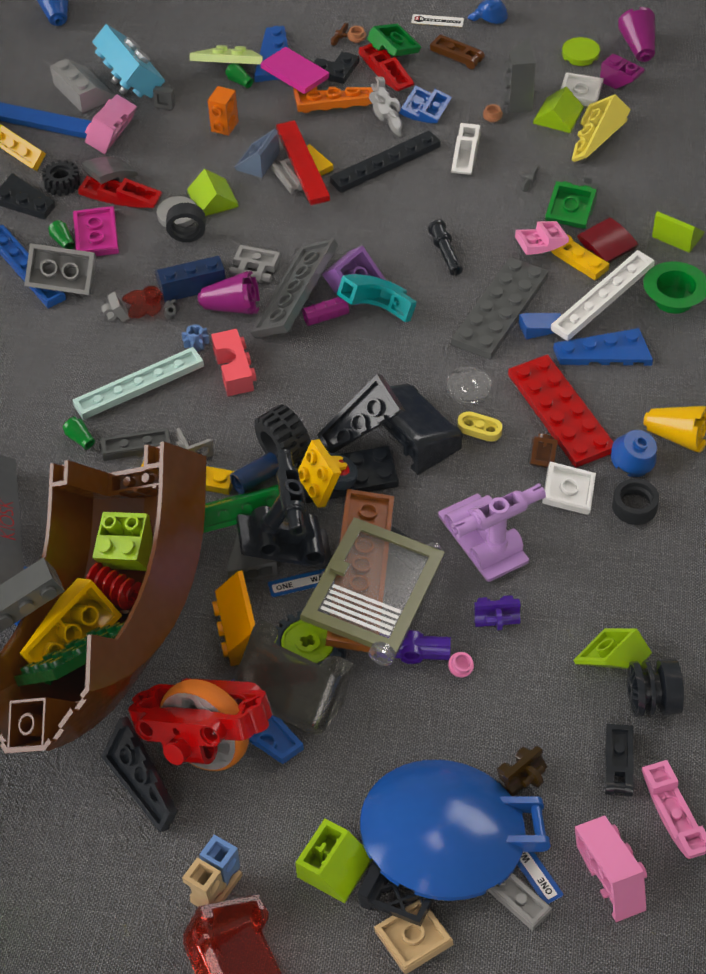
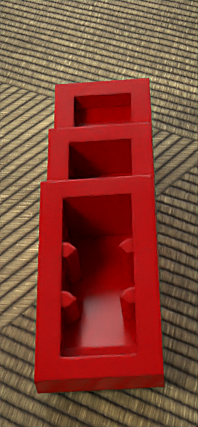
M372 43L359 48L358 53L378 77H384L385 83L397 92L414 86L413 80L397 58H391L385 49L379 51L372 46Z
M86 176L78 188L79 195L110 204L137 208H154L162 196V191L124 178L122 183L112 179L101 184L94 178Z

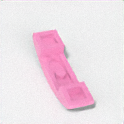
M664 760L642 767V773L654 805L677 847L687 859L706 854V831L703 826H698L678 789V779L668 761Z

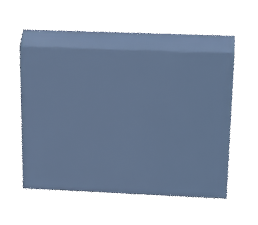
M273 129L253 142L234 168L237 171L262 178L280 153L278 131Z

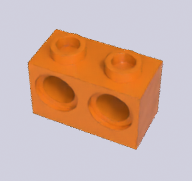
M217 86L208 99L211 131L229 136L239 122L236 90Z

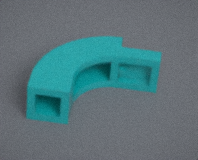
M343 275L337 292L339 297L351 305L362 303L376 305L388 310L404 322L411 321L417 301L406 295V289L387 280L368 275Z

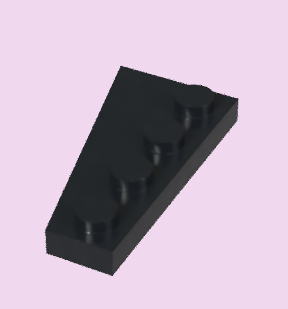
M376 374L317 436L328 453H334L406 410L383 375Z
M119 718L101 757L158 831H166L169 829L178 810L129 718Z

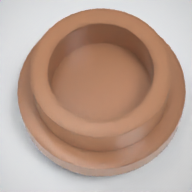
M353 26L349 29L347 36L350 41L360 43L366 39V32L361 26Z
M496 104L487 105L483 111L484 119L489 122L499 121L503 116L500 106Z

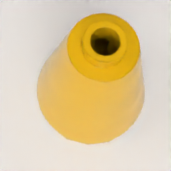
M706 406L652 408L649 412H646L644 426H646L647 431L694 452H702L705 448Z

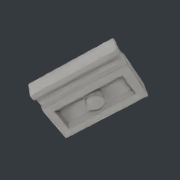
M289 158L280 161L278 165L272 164V171L290 194L294 193L293 191L297 189L299 191L303 190Z

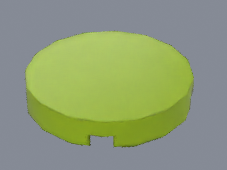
M576 37L567 40L563 44V59L565 61L566 59L569 60L572 65L588 66L593 64V61L599 59L600 47L594 40Z

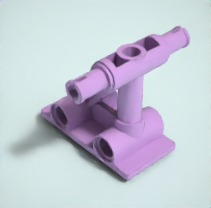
M538 483L525 491L516 490L503 497L494 499L489 495L481 497L479 494H475L440 510L438 516L486 581L491 582L529 563V558L523 551V542L518 531L514 528L507 531V519L526 511L528 505L546 498V493L541 484Z

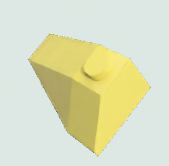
M616 94L589 104L581 119L580 124L583 128L578 131L577 136L580 137V140L574 147L573 162L587 158L627 122V116L631 109Z

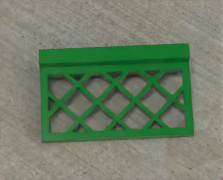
M278 485L205 503L203 533L236 525L238 514L250 516L260 506L272 507L279 495Z

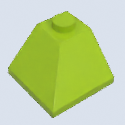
M604 628L573 661L579 665L628 669L631 661H638L640 666H642V662L652 654V651L637 628Z

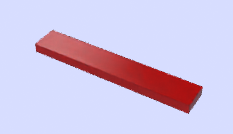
M295 120L276 124L278 135L310 206L329 202V192Z

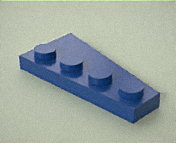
M285 26L266 28L260 50L263 61L284 47L288 48ZM257 64L254 75L255 82L280 80L263 70L260 64Z
M639 328L556 342L553 347L559 365H589L590 362H598L601 365H610V362H623V365H633V362L644 363V366H652L653 358Z
M241 674L231 680L247 682ZM271 709L272 716L268 720L269 727L260 733L254 734L249 738V742L281 764H284L303 751L304 745Z

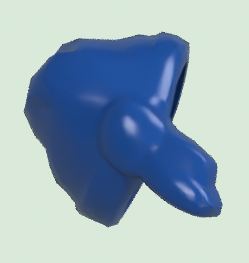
M485 0L479 4L473 13L468 15L469 20L476 21L482 18L493 24H502L508 17L506 6L501 0Z

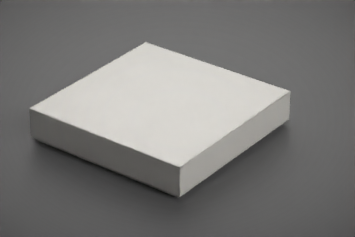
M566 73L561 89L567 86L583 106L588 107L589 104L598 101L604 78Z
M550 462L544 488L546 498L542 500V503L589 515L596 473Z

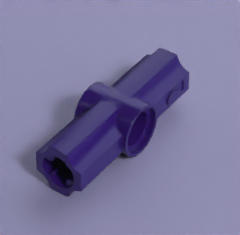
M409 630L398 653L378 646L377 653H373V657L400 658L407 664H417L423 659L449 660L451 637L424 636L419 631ZM381 635V636H384V637H386V638H389V637H390V635H389V636H388V635Z

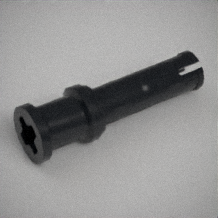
M443 220L431 222L428 226V232L433 235V243L440 249L452 276H454V272L456 276L461 274L463 267L452 247V237L446 231L445 222Z

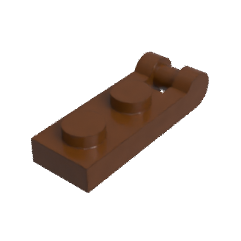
M441 34L430 44V51L461 62L471 70L485 58L483 51Z

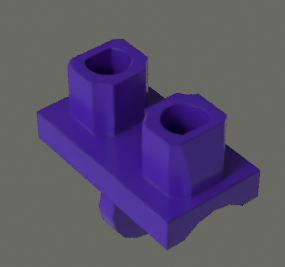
M512 595L503 596L500 600L490 601L487 597L478 598L477 602H474L475 627L496 625L497 631L503 630V625L520 624V599H514Z

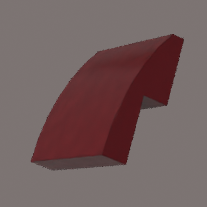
M611 217L577 235L585 249L590 252L593 251L596 256L608 263L638 246L637 241Z

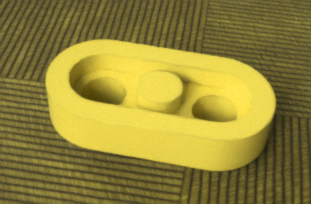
M470 411L463 412L458 417L457 427L465 435L490 442L496 441L502 436V423L495 418Z

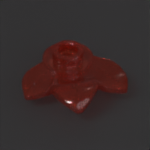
M147 286L143 290H133L122 297V301L131 305L128 312L131 318H140L146 313L149 316H155L162 307L160 303L162 292L156 286Z

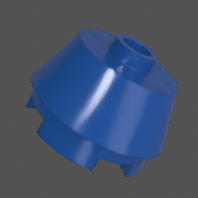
M632 430L618 437L612 445L611 460L616 469L619 467L629 473V477L645 475L656 464V441L649 433L642 430Z

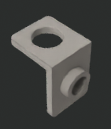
M180 428L176 429L177 446L193 452H197L201 447H208L202 455L207 456L206 458L214 455L211 439L189 446Z

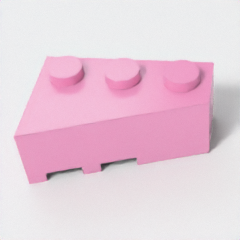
M116 94L107 101L86 128L85 133L87 136L85 143L106 154L133 119L137 106Z
M606 816L575 826L577 848L591 875H597L604 887L600 889L603 899L610 898L613 904L612 916L615 922L646 911V869L642 862L636 861L630 845L622 841L617 826L615 824L611 825Z

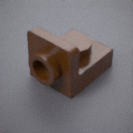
M548 434L534 436L531 441L532 449L529 465L548 468L550 462H555L558 440L552 439V436Z

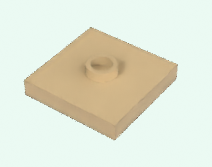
M417 900L405 907L406 912L417 916L421 908L420 901ZM430 909L421 926L393 915L374 926L375 933L404 974H408L454 945L453 939Z

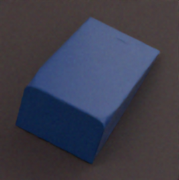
M519 314V326L525 339L554 334L551 331V324L561 314Z

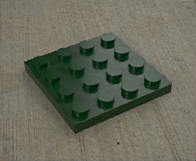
M119 622L112 626L106 625L102 628L97 627L87 632L86 637L82 639L77 638L66 643L64 649L49 652L42 656L43 660L37 663L31 662L21 667L22 673L14 676L17 685L22 686L57 680L85 665L87 635L92 634L115 639L125 622Z

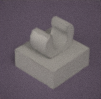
M116 292L107 295L110 303L104 304L101 308L103 314H107L108 320L112 321L118 317L123 323L130 319L125 304Z

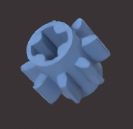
M190 325L187 327L186 332H182L184 348L194 347L198 352L204 350L205 344L210 343L207 328L203 329L200 325Z

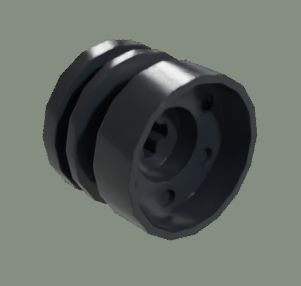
M676 658L658 659L655 672H653L651 663L648 660H644L642 666H640L638 661H631L629 663L627 693L635 717H642L645 710L648 716H653L656 710V703H658L663 715L682 713L684 707V686L681 668Z

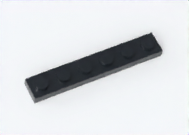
M426 131L331 175L330 183L340 193H343L439 148L441 141L432 132Z

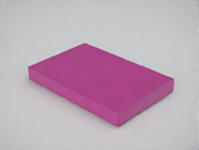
M287 47L261 62L263 70L303 94H306L327 80L330 72Z
M114 206L73 211L76 250L93 252L96 256L119 253Z

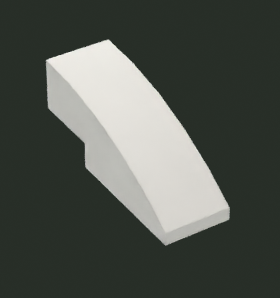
M460 123L451 173L472 174L481 134L480 125Z

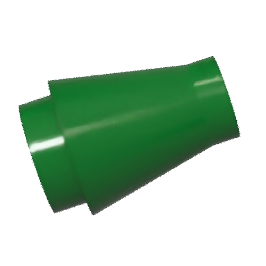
M231 63L225 71L228 80L247 89L254 82V79L248 75L239 63Z
M61 220L51 223L48 228L50 237L63 248L73 249L75 243L71 237L68 225Z
M71 417L64 423L63 430L65 436L81 445L85 450L90 449L95 444V439L91 436L82 419Z

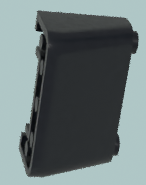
M407 383L390 386L406 411L385 422L382 426L403 445V454L406 457L408 455L411 456L414 462L411 465V469L417 475H420L462 449L461 430L457 426H453L418 392L415 386Z

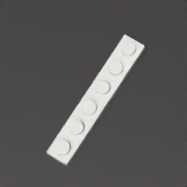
M637 250L551 324V331L569 341L654 266V260Z

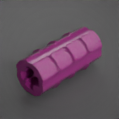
M341 297L313 304L302 309V315L307 326L338 318L349 313L348 303Z

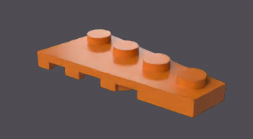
M315 87L306 94L293 88L298 112L328 111L333 108L346 109L351 106H368L372 104L369 99L370 93L373 92L372 87H346L345 90H340L337 87L318 90Z

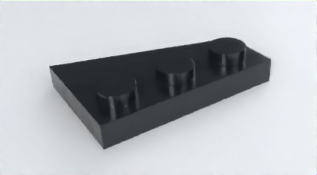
M13 173L0 186L1 207L44 220L55 208V203L51 198Z

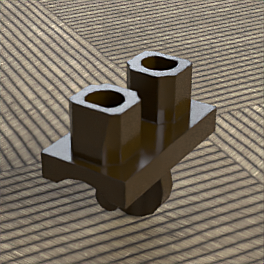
M535 746L532 750L522 747L516 752V763L513 766L504 762L497 768L499 778L505 783L506 789L511 796L516 795L530 784L539 788L544 783L541 775L546 771L547 765L543 760V750L540 747Z

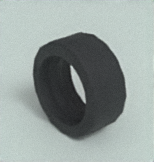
M192 203L173 205L166 215L167 233L170 237L180 242H193L200 239L206 230L204 211ZM187 217L194 219L198 224L193 227L184 228L175 224L174 221Z
M633 478L624 480L614 490L612 503L614 514L621 521L628 524H646L657 514L659 493L650 482L643 479ZM626 495H640L646 498L650 505L646 508L635 509L626 506L622 502V498Z

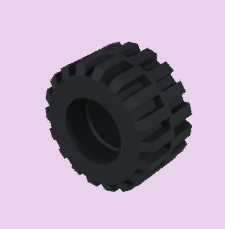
M283 404L277 405L254 420L256 437L265 454L272 452L276 456L278 451L286 449V454L288 450L292 452L293 464L304 458L311 442L310 437L300 418L289 407Z

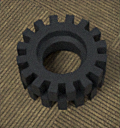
M58 160V163L53 161L51 166L47 164L46 168L42 170L45 190L47 189V192H51L54 196L56 193H58V196H62V193H65V196L69 195L68 192L74 193V189L78 190L81 184L77 165H74L72 161L68 163V160H64V162Z

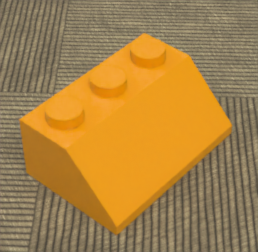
M243 570L237 571L215 590L216 601L212 602L214 615L220 616L221 620L216 622L219 637L224 636L225 642H221L223 656L229 657L231 666L261 660L257 629Z

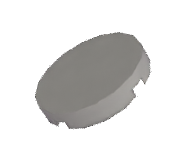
M175 196L163 200L158 205L156 211L159 223L166 227V215L173 205L196 203L192 199L183 196ZM187 217L174 221L175 224L184 228L195 222L194 219Z

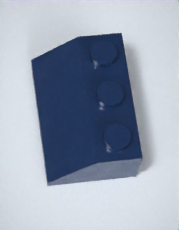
M220 256L155 270L164 302L198 295L202 288L226 279L225 269Z

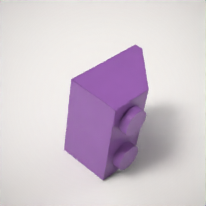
M363 246L348 251L322 273L335 293L338 292L343 275L361 274L386 280Z

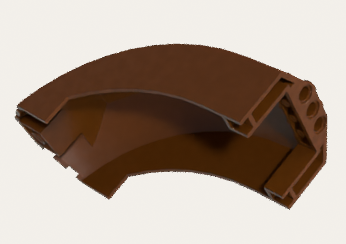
M163 441L160 442V446L156 447L144 445L143 467L107 473L66 460L64 465L50 464L48 514L42 558L44 557L56 570L65 591L77 578L86 579L91 567L97 563L92 556L103 512L148 514L151 523L153 545L146 571L111 569V571H118L119 575L125 574L127 579L133 578L135 583L138 581L142 583L133 607L127 609L131 610L130 614L122 615L116 622L125 623L115 639L92 634L87 635L86 664L54 680L51 685L40 682L18 686L14 676L22 673L20 668L29 664L21 656V650L63 593L20 620L13 635L0 652V747L4 753L50 751L74 741L93 729L116 708L174 627L186 603L200 557L204 532L207 456ZM114 605L118 611L124 610L119 606Z

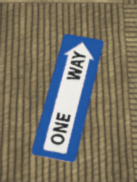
M325 569L268 582L271 597L315 588Z
M523 852L517 866L538 896L547 904L564 895L536 854L534 852Z

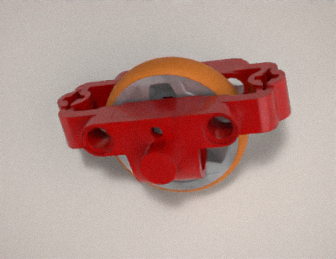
M191 678L183 679L176 685L158 684L152 686L150 689L136 694L132 698L133 704L128 708L137 734L146 741L161 742L164 756L170 763L181 765L183 762H187L209 771H222L239 762L247 750L249 738L266 730L269 727L268 720L272 716L266 692L255 683Z

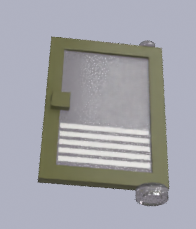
M354 517L303 609L300 620L370 647L369 656L375 663L383 666L391 665L437 574L445 552L441 550V546L436 542H430L426 545Z

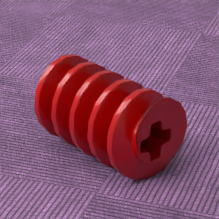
M100 562L95 563L91 567L86 579H90L95 583L112 604L124 610L133 607L142 585L139 581L135 583V580L131 577L127 579L125 574L119 575L118 571H111L110 567L103 566Z

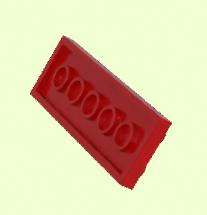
M548 354L508 369L510 379L552 437L558 440L557 444L575 468L611 454L613 440Z

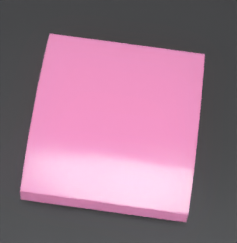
M557 221L537 222L536 229L516 230L515 238L526 255L548 252L569 242V237Z

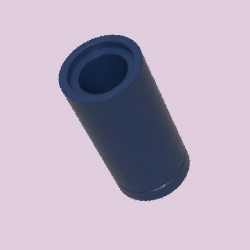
M269 452L231 473L230 480L234 489L239 494H244L276 476L279 469L277 458L272 452Z

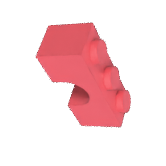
M237 329L211 334L217 364L229 363L221 365L227 396L254 391L253 381H257L254 368L249 367L251 359L249 352H244L246 350L244 337L239 336Z

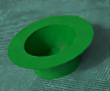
M677 261L663 262L653 266L644 276L643 285L646 293L654 300L656 306L664 312L672 314L686 312L706 297V276L693 265Z

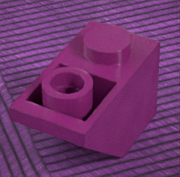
M613 53L602 62L600 78H604V84L617 89L633 82L645 72V69Z

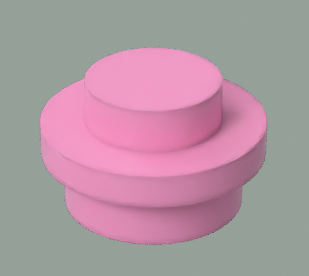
M458 652L450 657L448 668L456 677L464 678L471 674L474 663L469 654Z

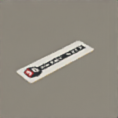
M413 14L411 23L462 27L464 18Z

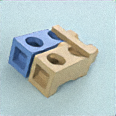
M213 835L199 854L200 859L197 857L182 877L183 883L191 888L190 902L213 916L243 876L242 872L239 871L238 848L216 835Z

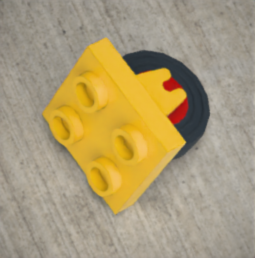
M320 439L311 440L298 469L300 481L317 508L326 507L333 489H350L358 475L356 465L350 459L337 453H328Z

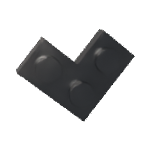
M342 51L335 62L316 58L313 63L330 72L327 80L344 84L358 65L359 56Z

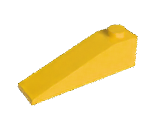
M77 578L60 596L23 647L20 654L28 663H37L43 660L42 656L54 650L64 649L66 643L77 638L82 639L86 637L87 632L97 627L102 628L106 625H114L122 614L92 580Z

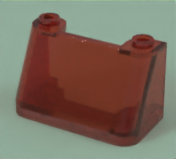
M259 894L198 907L183 935L184 947L195 974H281L262 933L268 920V910L263 905Z

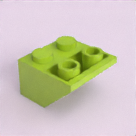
M103 512L92 558L111 569L146 571L153 545L149 515L146 513Z
M324 818L295 862L297 878L346 903L373 859L368 857L364 846L348 830Z

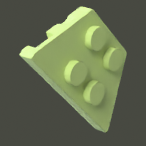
M217 45L216 48L191 52L190 61L261 65L263 56L253 50H246L245 46H235V49H227L226 45Z

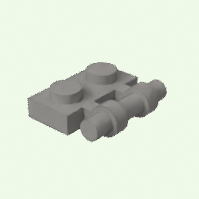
M240 245L233 259L234 265L239 267H230L229 275L235 276L246 271H252L247 270L252 268L257 269V271H252L253 274H251V277H256L257 283H263V281L270 283L272 274H267L266 271L275 272L281 259L280 252Z

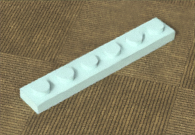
M191 347L72 400L73 405L81 418L85 420L204 367V362L194 347Z

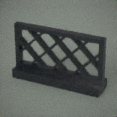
M373 862L357 892L360 906L370 911L373 907L421 926L434 899L426 898L423 901L424 897L415 894L401 898L397 888L403 885L397 886L392 882L387 884L389 880L380 873L381 869ZM394 889L397 900L387 904L379 901L382 893ZM419 899L421 908L417 916L406 912L404 904Z

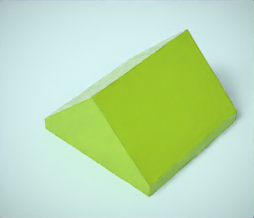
M566 86L546 98L533 120V124L571 133L584 106Z
M205 168L187 189L190 198L197 206L202 208L205 216L239 207L226 179Z
M657 211L655 214L652 237L690 253L705 233V231Z

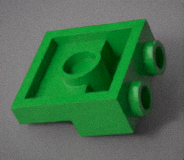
M398 23L373 26L367 38L375 49L379 51L385 49L392 56L419 53L421 46Z
M556 181L545 215V221H557L559 224L586 229L597 199V189L586 185H574L567 181Z

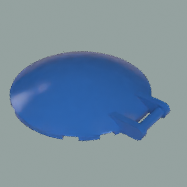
M422 760L395 768L380 778L371 788L361 810V840L368 857L373 859L381 869L380 873L395 885L399 886L401 884L414 890L415 895L429 899L455 901L483 895L486 893V890L497 884L501 885L514 872L523 852H544L551 847L550 838L546 836L542 815L544 804L541 797L511 796L499 782L488 774L469 765L454 761ZM523 813H531L535 835H526Z

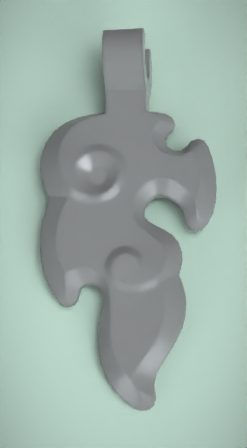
M376 76L377 84H371L374 92H371L369 95L374 112L381 121L386 118L391 131L398 137H402L401 129L403 123L398 114L401 110V104L396 97L391 98L390 93L385 90L384 77ZM390 106L395 107L397 111L390 108Z

